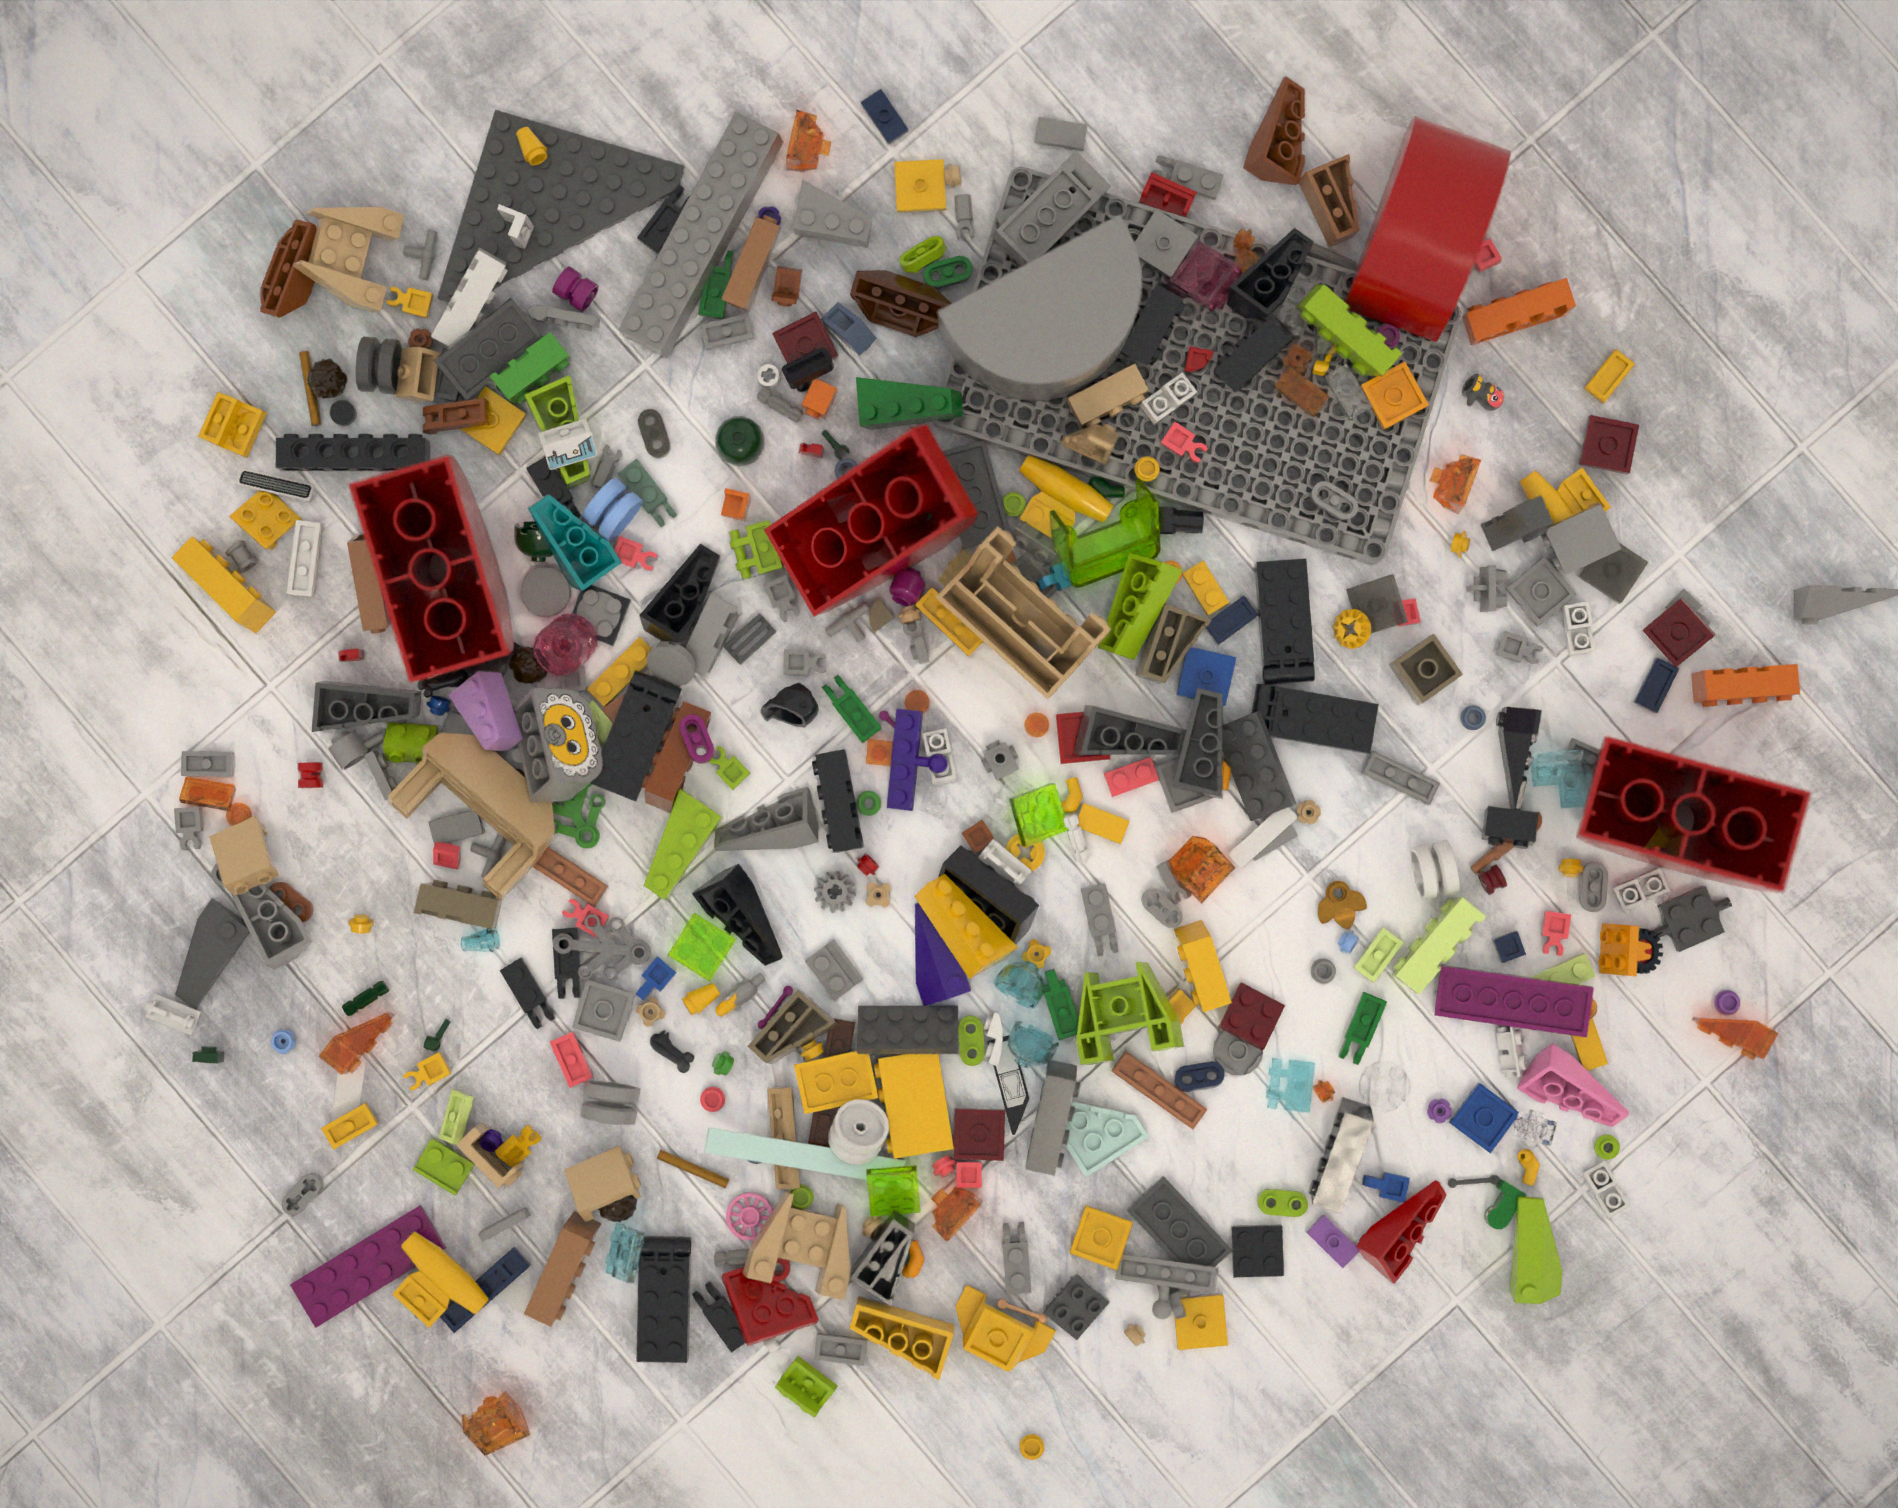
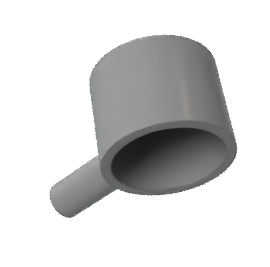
M345 731L331 740L332 745L328 750L340 768L345 770L365 758L364 755L369 753L370 749L384 741L385 735L380 731L363 742L356 731L351 733Z

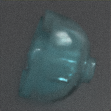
M1028 961L1025 964L1013 962L1006 965L1000 970L993 982L994 986L1006 997L1010 994L1018 999L1016 1003L1030 1009L1036 1007L1044 994V981L1038 973L1039 968Z
M1016 1021L1008 1037L1009 1050L1016 1057L1014 1061L1025 1068H1028L1029 1065L1041 1066L1048 1063L1055 1055L1059 1043L1053 1044L1054 1038L1045 1031L1031 1024L1028 1028L1022 1026V1021Z

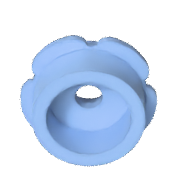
M1353 930L1349 934L1347 932L1342 934L1337 943L1341 946L1339 951H1344L1347 954L1352 952L1359 940V937L1354 934Z
M287 1029L275 1031L271 1039L272 1048L280 1054L288 1053L296 1044V1040L293 1038L294 1034ZM282 1039L286 1040L284 1044L281 1042Z

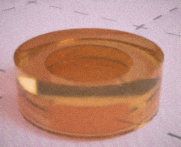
M921 690L911 691L905 698L907 710L923 711L924 714L929 708V697Z

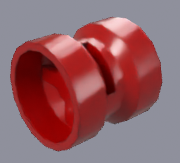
M297 763V771L300 773L298 788H323V779H321L323 763Z

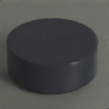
M339 400L331 406L330 417L336 424L348 426L356 418V409L348 401Z

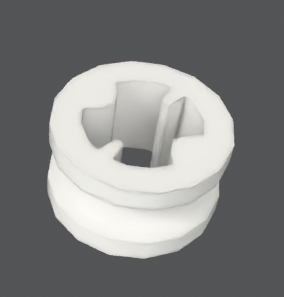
M772 364L763 365L757 374L759 382L767 388L775 387L781 380L780 371ZM773 370V375H776L775 379L765 382L766 378L763 377V373Z

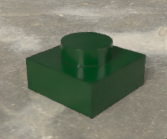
M201 1046V1050L193 1052L192 1062L221 1063L224 1062V1052L217 1051V1047Z

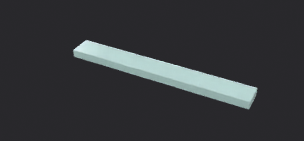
M708 1127L704 1153L895 1185H902L906 1160L877 1155L871 1162L862 1165L849 1164L840 1160L832 1152L831 1147Z

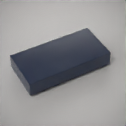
M1242 596L1212 618L1210 624L1205 628L1219 645L1256 618L1258 613L1246 597Z
M1658 657L1655 658L1634 703L1654 713H1658L1680 668Z

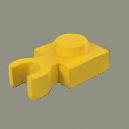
M390 287V291L397 293L398 298L395 301L387 300L386 303L391 307L403 305V313L428 319L434 297L432 293L408 287L407 293L404 294L399 288Z
M440 1051L417 1063L420 1071H409L403 1077L404 1079L410 1076L416 1078L415 1085L409 1087L410 1090H415L422 1085L424 1080L430 1086L452 1073Z
M526 1125L518 1138L513 1134L495 1150V1153L503 1162L513 1168L531 1153L529 1146L537 1144L542 1137L537 1131L534 1132L530 1125Z

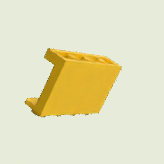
M900 1054L878 1057V1063L874 1064L876 1079L881 1078L882 1088L878 1089L880 1104L885 1103V1115L889 1121L891 1138H886L888 1153H893L894 1159L954 1149L939 1054Z

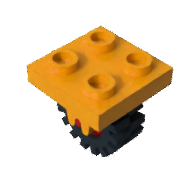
M1602 923L1600 932L1601 947L1598 959L1599 973L1637 977V973L1647 974L1650 973V970L1654 971L1656 969L1654 964L1660 965L1661 963L1658 956L1663 957V952H1659L1663 945L1657 943L1661 939L1659 936H1654V931L1639 928V926Z

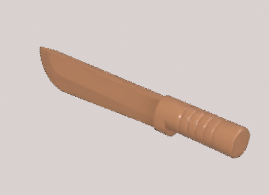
M1540 812L1538 813L1537 830L1541 827L1542 824V816ZM1503 842V845H1497L1474 863L1470 869L1475 874H1478L1492 861L1499 860L1504 854L1513 849V843Z

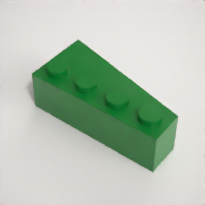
M856 377L860 427L875 430L963 417L962 393L957 390Z

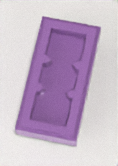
M1324 1214L1306 1231L1342 1268L1359 1253L1357 1247Z

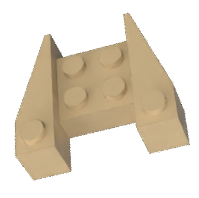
M334 207L307 210L306 215L319 218L309 262L300 260L295 262L293 267L347 305L371 313L381 311L387 287L361 279L371 235L387 241L399 239L404 214L382 207Z
M785 1191L750 1246L743 1275L747 1278L771 1283L778 1258L820 1267L815 1291L823 1296L844 1300L850 1279L846 1207L837 1203L834 1217L791 1207L794 1194Z

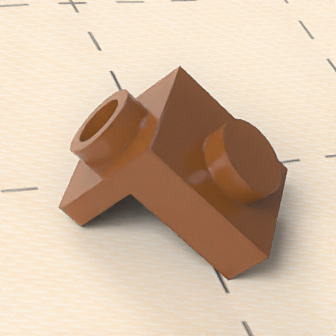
M777 267L772 301H776L778 305L790 307L792 304L795 305L797 303L802 278L801 269Z

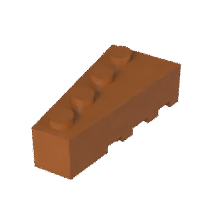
M683 701L681 708H675L671 718L674 724L671 730L666 729L661 741L664 744L661 752H656L652 761V765L655 766L652 774L647 773L642 784V788L645 789V803L671 813L674 806L676 794L684 787L686 779L684 775L691 770L694 763L681 737L679 730L680 722L685 716L690 714L701 717L706 728H708L711 721L710 711ZM689 726L687 730L693 733L697 730V728L695 726Z

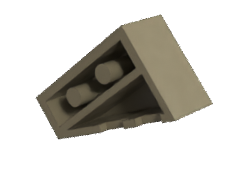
M1165 604L1150 630L1135 675L1155 683H1165L1212 620Z
M433 879V883H420L414 913H423L440 919H449L469 925L496 929L502 901L491 892L482 890L481 894L472 893L473 888L458 885L457 889L447 887L448 882Z
M797 990L748 1047L765 1063L773 1064L839 1024L801 990Z

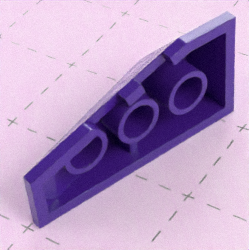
M915 903L916 985L923 1005L927 1006L970 992L971 988L964 970L920 904Z

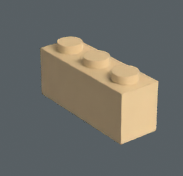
M1133 364L1069 397L1067 403L1080 428L1100 424V418L1108 414L1110 417L1118 415L1124 411L1122 407L1129 403L1132 406L1141 403L1146 399L1145 395H1147L1149 389L1138 368Z

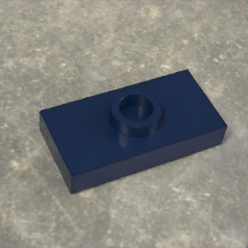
M882 89L861 101L862 107L888 145L908 132L907 126Z

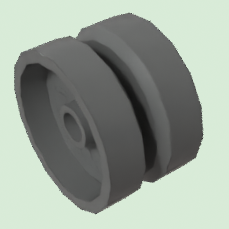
M363 336L361 338L356 355L355 369L356 385L359 391L373 393L378 387L383 394H396L398 383L397 371L400 366L402 353L401 342L398 339L386 338L380 345L376 337Z

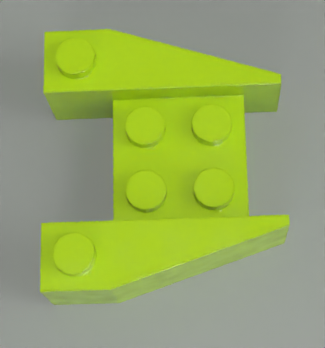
M1135 962L1138 976L1101 984L1098 973L1086 972L1084 974L1076 1037L1080 1065H1094L1114 1061L1109 1035L1147 1028L1151 1051H1166L1185 1047L1180 1021L1148 962Z

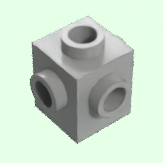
M999 740L986 746L987 751L983 753L985 758L981 762L987 773H993L996 781L1019 769L1015 761L1019 757L1013 745L1008 746L1006 742L1000 744ZM1002 755L1005 760L1003 763H998L995 757Z

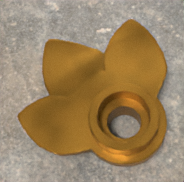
M1333 881L1327 886L1325 891L1326 897L1319 902L1317 908L1318 918L1322 924L1334 919L1338 925L1349 930L1355 920V911L1367 909V904L1360 892L1350 890L1345 882ZM1337 888L1342 891L1340 898H1336L1333 894Z

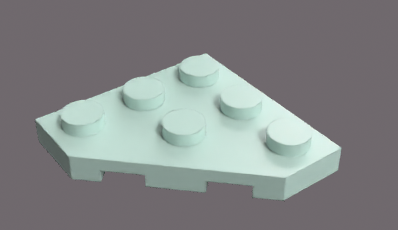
M1074 1101L1071 1103V1106H1075L1073 1120H1067L1066 1129L1070 1130L1067 1145L1065 1146L1085 1177L1093 1174L1149 1137L1134 1114Z

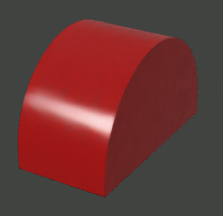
M1414 116L1404 134L1344 302L1349 306L1348 310L1437 342L1457 305L1482 246L1505 181L1511 151Z
M447 455L348 484L409 683L511 654L514 648L513 630L502 578L480 509L469 482L457 460L453 456Z
M1605 736L1602 739L1575 837L1600 849L1680 873L1758 891L1783 893L1811 792ZM1658 828L1663 835L1669 838L1667 848L1659 849V847L1654 846L1645 849Z

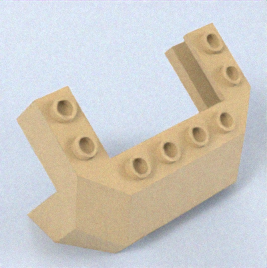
M997 527L978 546L968 564L935 598L1046 699H1049L1099 645L1111 628L1108 627L1104 618L1096 616L1093 612L1081 626H1077L1073 617L1064 614L1053 599L1045 597L1034 582L1028 581L1021 575L1020 570L1015 565L1009 564L1006 561L1017 543L1009 532Z
M439 733L422 747V761L388 795V803L408 819L441 783L513 845L506 855L483 878L484 883L482 885L502 901L533 868L554 839L552 802H531L526 778L494 750H484L475 735Z

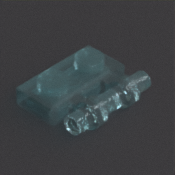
M1272 1058V1067H1269L1268 1071L1270 1086L1269 1090L1266 1091V1098H1268L1267 1108L1277 1109L1278 1099L1285 1100L1284 1110L1310 1113L1315 1062L1289 1059L1288 1069H1281L1282 1059ZM1280 1077H1287L1286 1092L1279 1091Z
M616 1223L614 1232H611L610 1236L612 1243L610 1252L606 1255L605 1263H607L605 1273L611 1274L612 1277L626 1283H634L645 1233L631 1227H625V1224Z

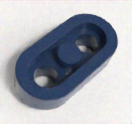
M1213 1061L1186 1065L1176 1071L1174 1081L1177 1088L1183 1092L1211 1089L1222 1084L1225 1072L1219 1063ZM1214 1072L1216 1078L1211 1080L1207 1077V1074ZM1189 1076L1192 1081L1186 1084L1182 1081V1078Z

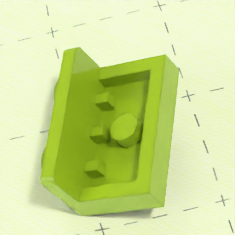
M388 722L383 742L386 760L394 763L414 762L419 764L422 761V747L438 735V726Z
M798 1355L775 1385V1389L784 1397L790 1399L802 1411L812 1417H816L822 1406L838 1387V1385Z

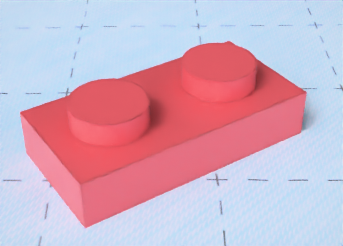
M1151 757L1104 773L1112 797L1159 780Z
M574 1031L550 1041L569 1088L594 1077Z

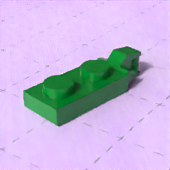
M1055 969L1045 971L1048 984L1043 986V993L1058 1040L1077 1035L1079 1020L1068 985H1066L1064 979L1058 981Z

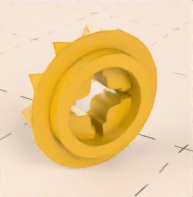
M1347 609L1335 617L1336 620L1332 628L1334 629V638L1338 640L1340 646L1355 649L1363 646L1369 640L1371 623L1362 611ZM1355 622L1353 629L1357 634L1351 633L1347 636L1348 628L1345 624L1351 625Z
M1020 833L1013 836L1008 841L1005 849L1017 858L1021 853L1017 844L1024 848L1033 845L1034 847L1029 853L1033 861L1031 862L1025 857L1019 860L1030 870H1036L1042 864L1045 857V848L1042 841L1030 833Z

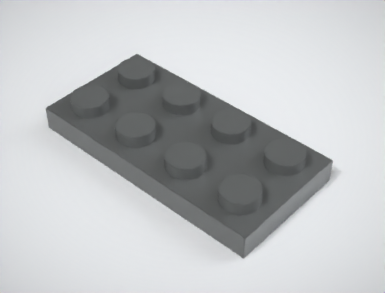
M509 298L433 361L467 400L492 380L489 377L494 372L497 374L501 373L508 367L507 363L512 359L517 360L526 352L527 348L543 336L516 302Z
M982 440L942 451L978 512L975 523L959 536L962 548L966 549L980 545L997 527L1010 533L986 442Z
M1261 711L1224 724L1223 752L1231 768L1232 776L1250 821L1296 805L1297 803Z
M858 1006L857 1054H958V1006Z
M1164 1176L1157 1180L1127 1209L1132 1217L1174 1262L1216 1267L1233 1251Z

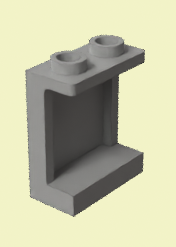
M1599 502L1590 505L1586 510L1547 527L1548 532L1541 535L1546 548L1552 547L1555 556L1551 559L1557 571L1562 570L1565 575L1621 550V546Z

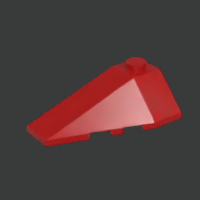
M1434 1180L1372 1225L1360 1237L1356 1245L1363 1258L1393 1284L1396 1283L1413 1259L1410 1254L1415 1244H1421L1425 1237L1422 1235L1423 1229L1427 1223L1433 1222L1447 1196L1441 1184Z

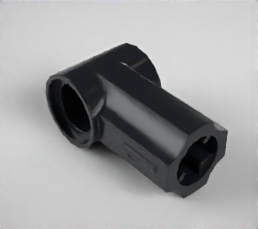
M1155 507L1153 532L1157 534H1176V532L1202 534L1203 512L1177 510L1174 507Z

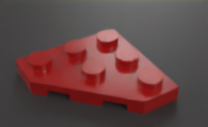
M744 1267L723 1273L721 1276L747 1346L816 1324L819 1321L809 1296L792 1291L778 1281L772 1280L771 1283L747 1278L743 1275Z

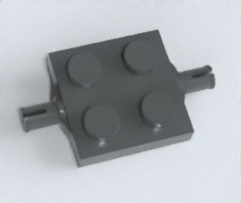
M1706 886L1698 887L1657 905L1662 916L1663 926L1650 931H1654V936H1659V938L1667 935L1672 940L1676 951L1681 952L1724 933V928L1719 919V912L1732 907V903H1730L1731 901L1728 897L1714 902Z

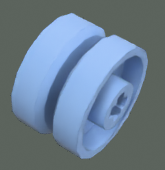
M617 478L611 479L598 491L581 516V520L592 528L600 525L598 534L608 542L614 540L630 524L644 501L634 492L625 495L626 485Z

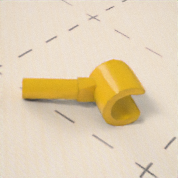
M1332 344L1327 352L1324 361L1316 359L1312 371L1313 374L1320 376L1326 374L1331 358L1335 353L1336 346Z

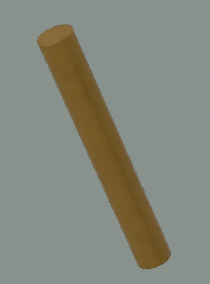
M309 351L299 352L311 425L318 426L321 425L317 396H315L307 382L308 373L312 368Z
M660 1150L657 1156L658 1160L725 1189L730 1180L663 1150Z

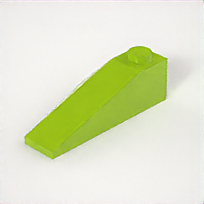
M1518 1197L1509 1291L1515 1303L1542 1304L1561 1295L1563 1271L1543 1197Z

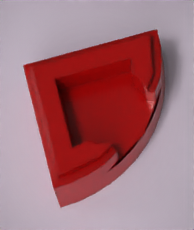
M1189 346L1184 372H1196L1204 368L1211 360L1214 351Z
M802 443L798 453L823 458L824 448L819 444L812 443L808 445Z
M361 649L338 651L339 661H361L364 659V651Z

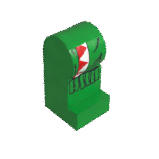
M1502 1179L1496 1185V1188L1501 1190L1494 1204L1488 1207L1484 1213L1485 1222L1497 1230L1505 1228L1511 1221L1517 1210V1198L1526 1196L1524 1192Z

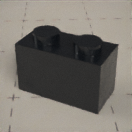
M1488 806L1484 814L1482 840H1488V844L1501 846L1503 842L1513 843L1515 848L1527 849L1528 846H1532L1536 842L1539 812Z

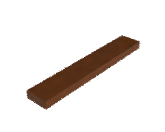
M833 1018L839 1025L828 1031L824 1057L851 1051L856 1022ZM840 1107L813 1113L808 1144L830 1147L828 1132Z

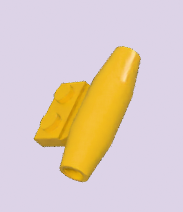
M1028 455L1019 470L1023 476L1041 490L1040 493L1031 498L1019 519L1024 522L1026 521L1027 524L1060 544H1063L1075 524L1076 512L1104 523L1114 507L1092 486L1059 466L1040 458Z
M1580 468L1563 480L1557 490L1536 470L1519 481L1528 501L1540 495L1542 496L1553 524L1588 509L1590 505L1596 502L1602 505L1604 512L1611 508L1583 468Z
M414 1231L401 1245V1248L419 1271L410 1274L392 1295L428 1328L445 1312L450 1299L475 1315L489 1301V1298L473 1277L436 1244Z

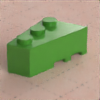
M551 332L527 348L526 352L517 360L512 359L507 363L508 367L501 373L497 374L494 372L489 376L514 405L517 402L519 404L524 403L525 394L531 392L536 387L541 388L551 380L549 378L551 374L555 371L560 373L569 366L570 355Z

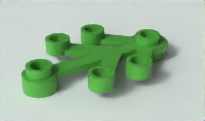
M590 783L575 796L574 800L562 801L564 806L552 803L554 814L572 818L577 827L562 825L559 820L554 819V822L558 824V829L554 834L560 833L574 837L576 843L582 848H592L599 842L600 833L595 826L600 809L605 806L603 796L593 795L589 801L591 809L585 822L581 811L587 790L592 786ZM597 797L602 801L599 807L593 805V800ZM586 831L592 834V838L589 841L583 838V834Z

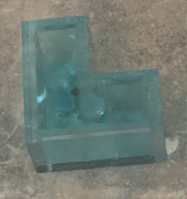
M1584 750L1533 753L1531 762L1533 787L1558 785L1561 808L1584 807L1588 793Z

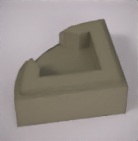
M879 598L873 603L869 613V622L874 633L894 619Z

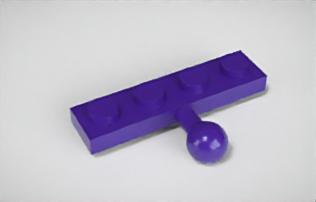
M896 709L887 808L913 811L918 766L929 767L934 773H942L948 766L947 758L942 754L936 753L931 757L919 756L923 711Z

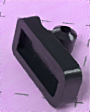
M818 348L784 365L782 372L791 389L805 392L810 387L809 382L831 372L834 368V363L827 349Z

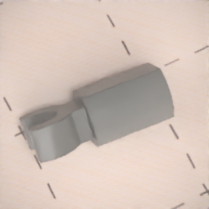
M955 195L956 222L959 223L956 229V236L958 239H961V231L967 229L970 231V237L974 238L975 229L970 224L973 220L971 195Z
M607 444L602 450L604 459L599 462L590 483L598 488H602L611 480L616 468L614 463L618 462L622 457V451L619 449L615 456L610 457L608 455L610 446Z
M1172 858L1156 866L1167 889L1170 888L1171 890L1170 897L1174 904L1181 901L1178 895L1179 892L1183 894L1185 899L1192 896L1190 889L1183 885V879Z

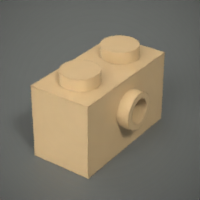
M422 347L402 348L400 366L397 371V398L414 402L434 400L438 366L433 360L439 356L440 352Z

